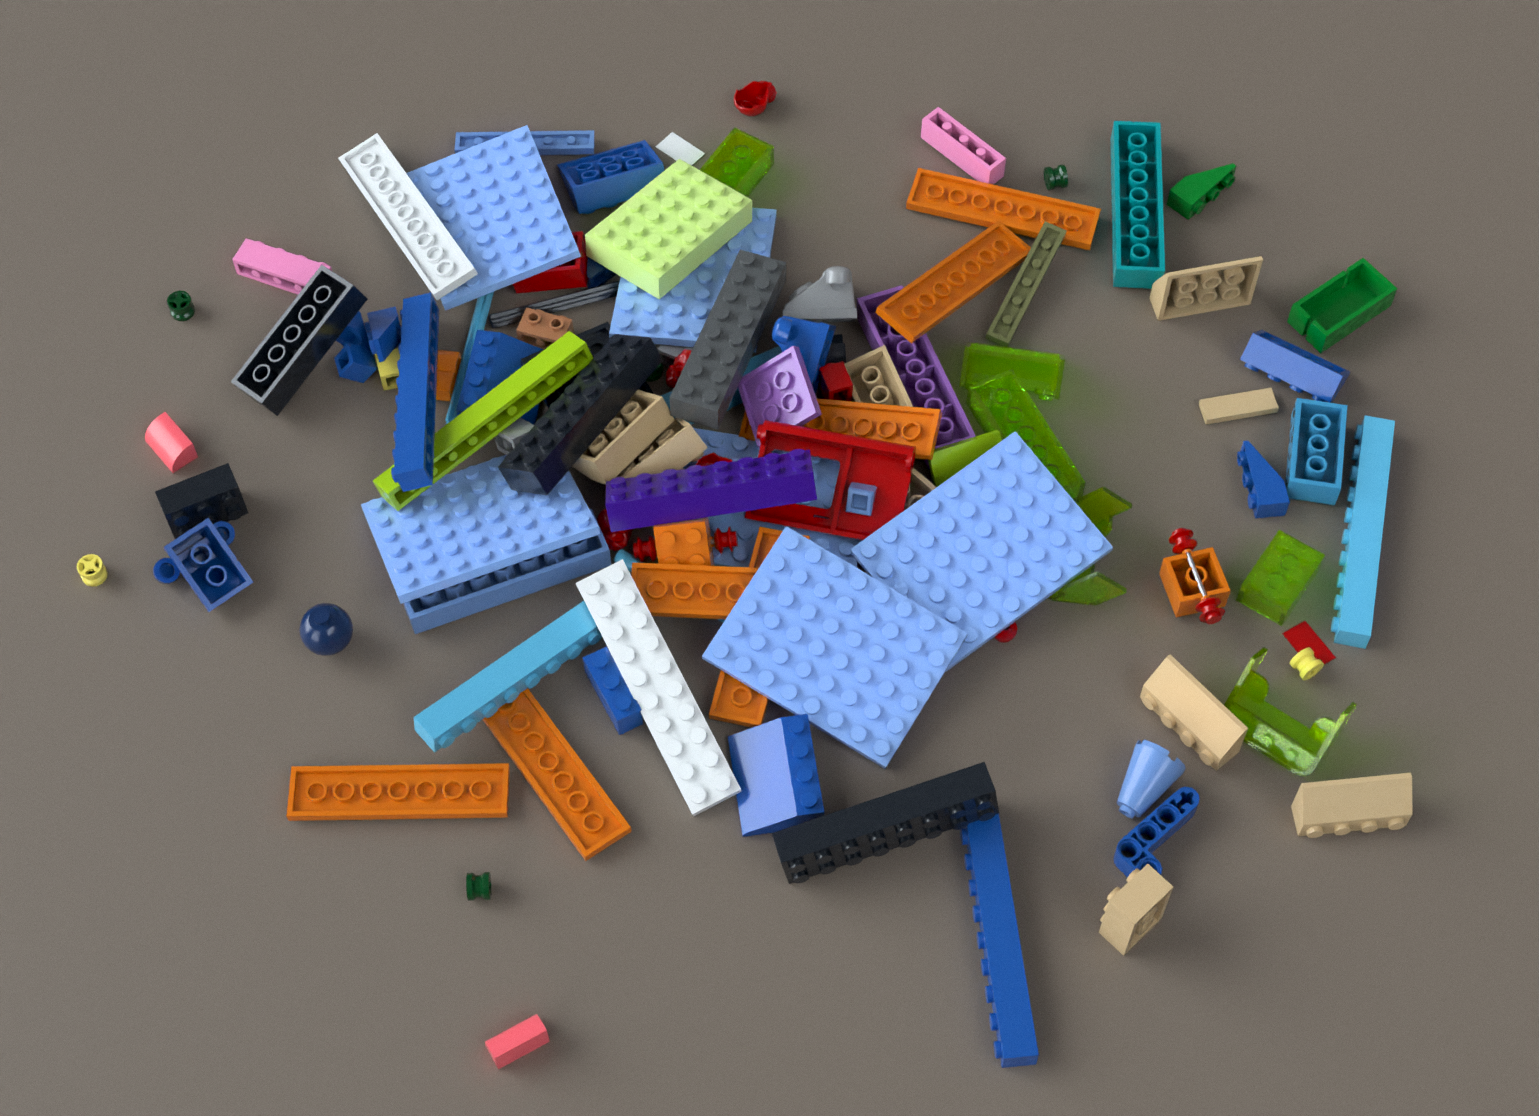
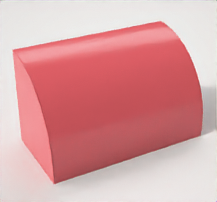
M166 412L155 418L147 428L145 433L146 443L172 473L198 458L193 443Z
M535 1014L485 1041V1045L499 1070L545 1045L550 1040L543 1022Z

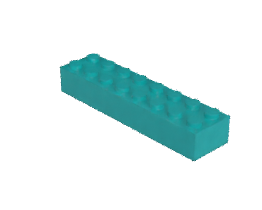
M1114 121L1110 139L1113 287L1152 289L1153 283L1165 275L1161 123Z

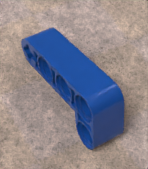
M1190 787L1178 789L1119 841L1113 860L1116 867L1126 877L1136 868L1141 870L1147 864L1161 875V863L1152 853L1195 815L1200 800L1197 791ZM1160 818H1168L1172 823H1164ZM1147 834L1151 836L1153 840H1145L1142 838L1141 835ZM1128 851L1134 857H1125L1121 852Z

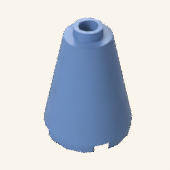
M1138 740L1117 799V804L1120 807L1119 811L1131 819L1134 816L1141 817L1184 773L1186 768L1182 761L1178 758L1175 761L1171 760L1168 756L1170 752L1147 740H1143L1141 743Z

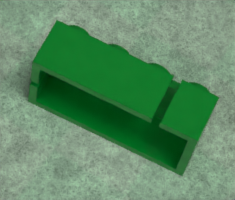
M1362 258L1349 266L1346 272L1343 270L1292 304L1287 323L1301 336L1306 334V340L1319 353H1322L1392 305L1398 288L1366 259Z

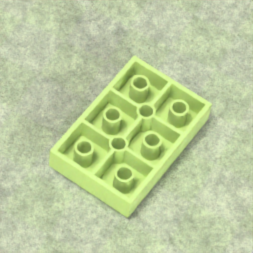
M678 159L585 234L586 256L660 300L752 222V200L683 160Z

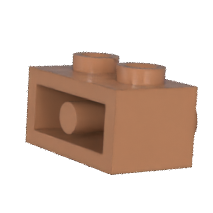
M526 308L516 329L518 340L541 349L549 347L568 331L574 334L572 319L563 315L557 316L539 309L534 310Z

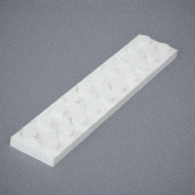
M378 133L338 158L436 300H439L478 275L471 262Z
M623 559L577 582L576 585L633 698L637 700L642 709L640 712L693 817L742 792Z

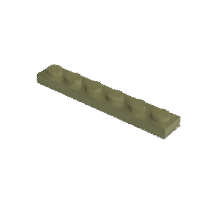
M1046 221L1044 222L986 333L985 339L1008 348L1062 244L1067 230Z

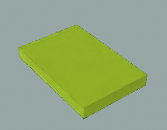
M995 430L936 448L933 459L928 460L933 485L938 487L1002 441L1000 432Z

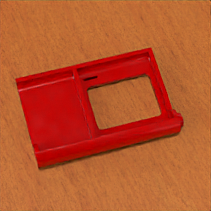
M769 420L759 424L756 436L757 439H760L761 444L758 458L764 457L775 450L790 453L795 449L810 450L811 457L838 461L840 468L830 508L823 509L795 503L746 511L744 518L864 540L904 511L915 461L916 446ZM852 482L877 486L871 516L846 512L848 489Z

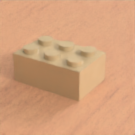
M1149 864L1141 870L1136 868L1127 877L1126 881L1128 883L1124 887H1116L1108 895V903L1103 909L1105 914L1100 919L1102 924L1099 933L1123 956L1162 919L1173 890V886Z

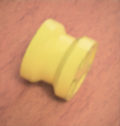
M85 555L77 563V571L86 585L91 587L98 586L106 580L108 572L98 555Z
M1310 647L1297 653L1289 663L1293 669H1298L1300 672L1299 676L1303 681L1315 676L1324 666L1320 659L1314 657V651Z

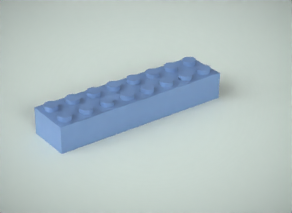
M589 509V510L591 511V513H592V515H593V517H594V519H595V521H596L598 527H599V524H598V522H597V520H596V517H595V515H594L592 509ZM600 527V534L403 603L414 633L424 632L610 566V549Z

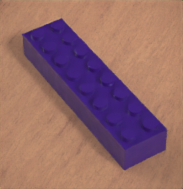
M795 449L785 454L769 453L759 458L744 457L734 462L718 461L713 465H693L683 470L667 469L662 473H642L632 478L616 477L611 481H606L605 505L611 532L814 501L817 500L810 450Z

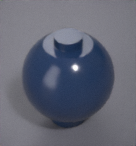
M321 603L311 607L303 615L299 633L303 644L311 652L321 656H331L338 654L348 646L353 635V624L349 614L340 606L331 603Z

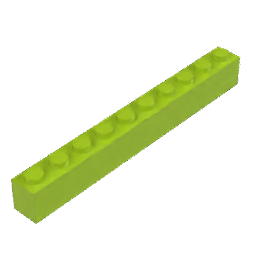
M568 331L435 433L433 484L584 369L593 359L586 342ZM392 465L375 478L373 483L382 498L399 511L430 486L403 492L399 483H395L392 478L391 469L394 467Z

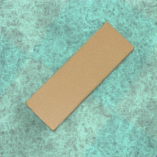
M1272 388L1206 398L1199 401V407L1206 425L1277 413L1279 409Z

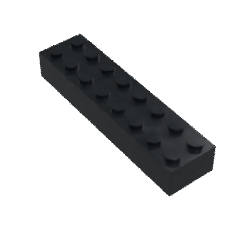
M614 334V336L609 338L607 344L594 355L592 361L580 371L577 378L565 388L562 395L550 405L547 412L536 421L533 428L521 438L518 445L506 455L503 462L498 466L511 490L548 495L663 361L650 337Z
M985 762L771 834L788 883H803L811 876L820 873L823 875L830 874L838 867L856 865L862 862L863 859L871 856H883L889 850L897 847H910L918 840L924 838L933 839L940 836L942 832L951 829L960 830L968 826L969 823L978 820H990L995 814L999 813L996 790Z

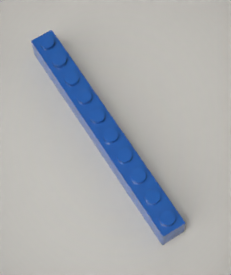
M431 292L403 299V310H400L402 326L399 327L401 343L398 344L400 360L397 361L399 377L396 378L398 395L395 396L397 413L394 414L396 431L393 432L395 449L392 450L394 467L391 469V474L394 482L399 483L403 492L433 485L439 308Z
M998 813L990 820H978L969 823L968 826L960 829L962 845H967L968 854H964L966 871L971 870L972 879L968 880L970 897L975 896L976 906L972 907L974 923L979 922L980 932H977L978 949H983L985 958L981 959V971L983 976L988 977L989 986H985L986 1002L992 1003L993 1013H989L991 1031H996L997 1041L993 1043L996 1059L1000 1058L1001 1067L1007 1068L1036 1065L1039 1053Z

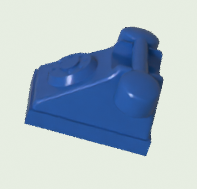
M789 316L779 317L773 327L772 339L780 346L782 352L792 346L799 347L816 396L819 383V368L825 366L836 326Z
M209 518L164 546L163 548L170 558L158 560L153 568L155 579L162 584L173 583L181 572L208 612L253 583L248 573L229 548L235 537L233 526L225 521L212 524Z

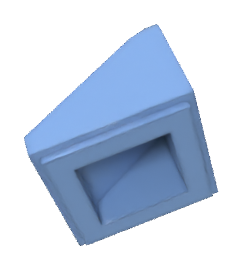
M852 482L848 489L846 512L871 516L877 486Z

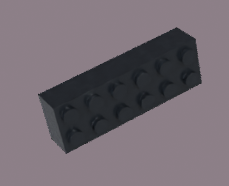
M321 265L235 375L231 383L278 416L368 298L353 284Z

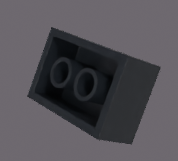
M229 463L155 491L175 539L207 518L214 524L219 521L237 520L243 515L248 514L247 507Z

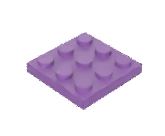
M792 346L743 376L738 385L754 438L759 448L761 444L760 439L756 437L759 424H763L765 420L803 426L822 414L799 347Z

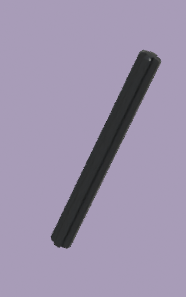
M620 280L490 314V324L492 328L520 322L526 308L539 309L551 314L617 296Z

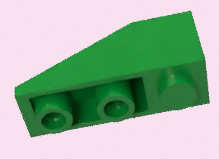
M1232 163L1185 176L1170 189L1167 206L1187 220L1195 214H1200L1208 202L1215 201L1225 187L1229 188L1234 183L1236 165Z

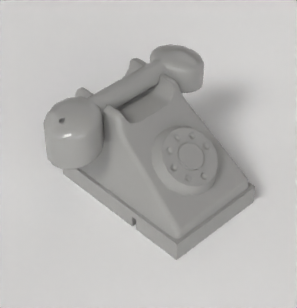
M844 266L829 267L815 283L809 281L797 288L788 297L789 302L785 304L782 312V317L789 316L812 322H855L857 319V308H855L852 272Z

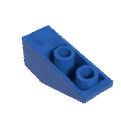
M396 306L367 313L369 321L364 322L372 355L377 354L379 362L385 361L401 341L399 333L401 325Z
M1243 441L1241 450L1237 452V463L1243 469V486L1248 488L1247 500L1249 509H1253L1255 519L1285 516L1290 501L1284 480L1249 441Z

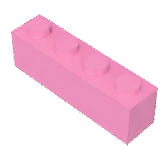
M937 107L922 119L921 138L975 180L994 185L1004 177L1006 158L941 108Z
M247 238L232 259L238 275L295 294L301 292L321 265L332 271L331 266L324 262H316L307 259L303 255H295L286 252L282 248H274L265 245L261 241H253Z

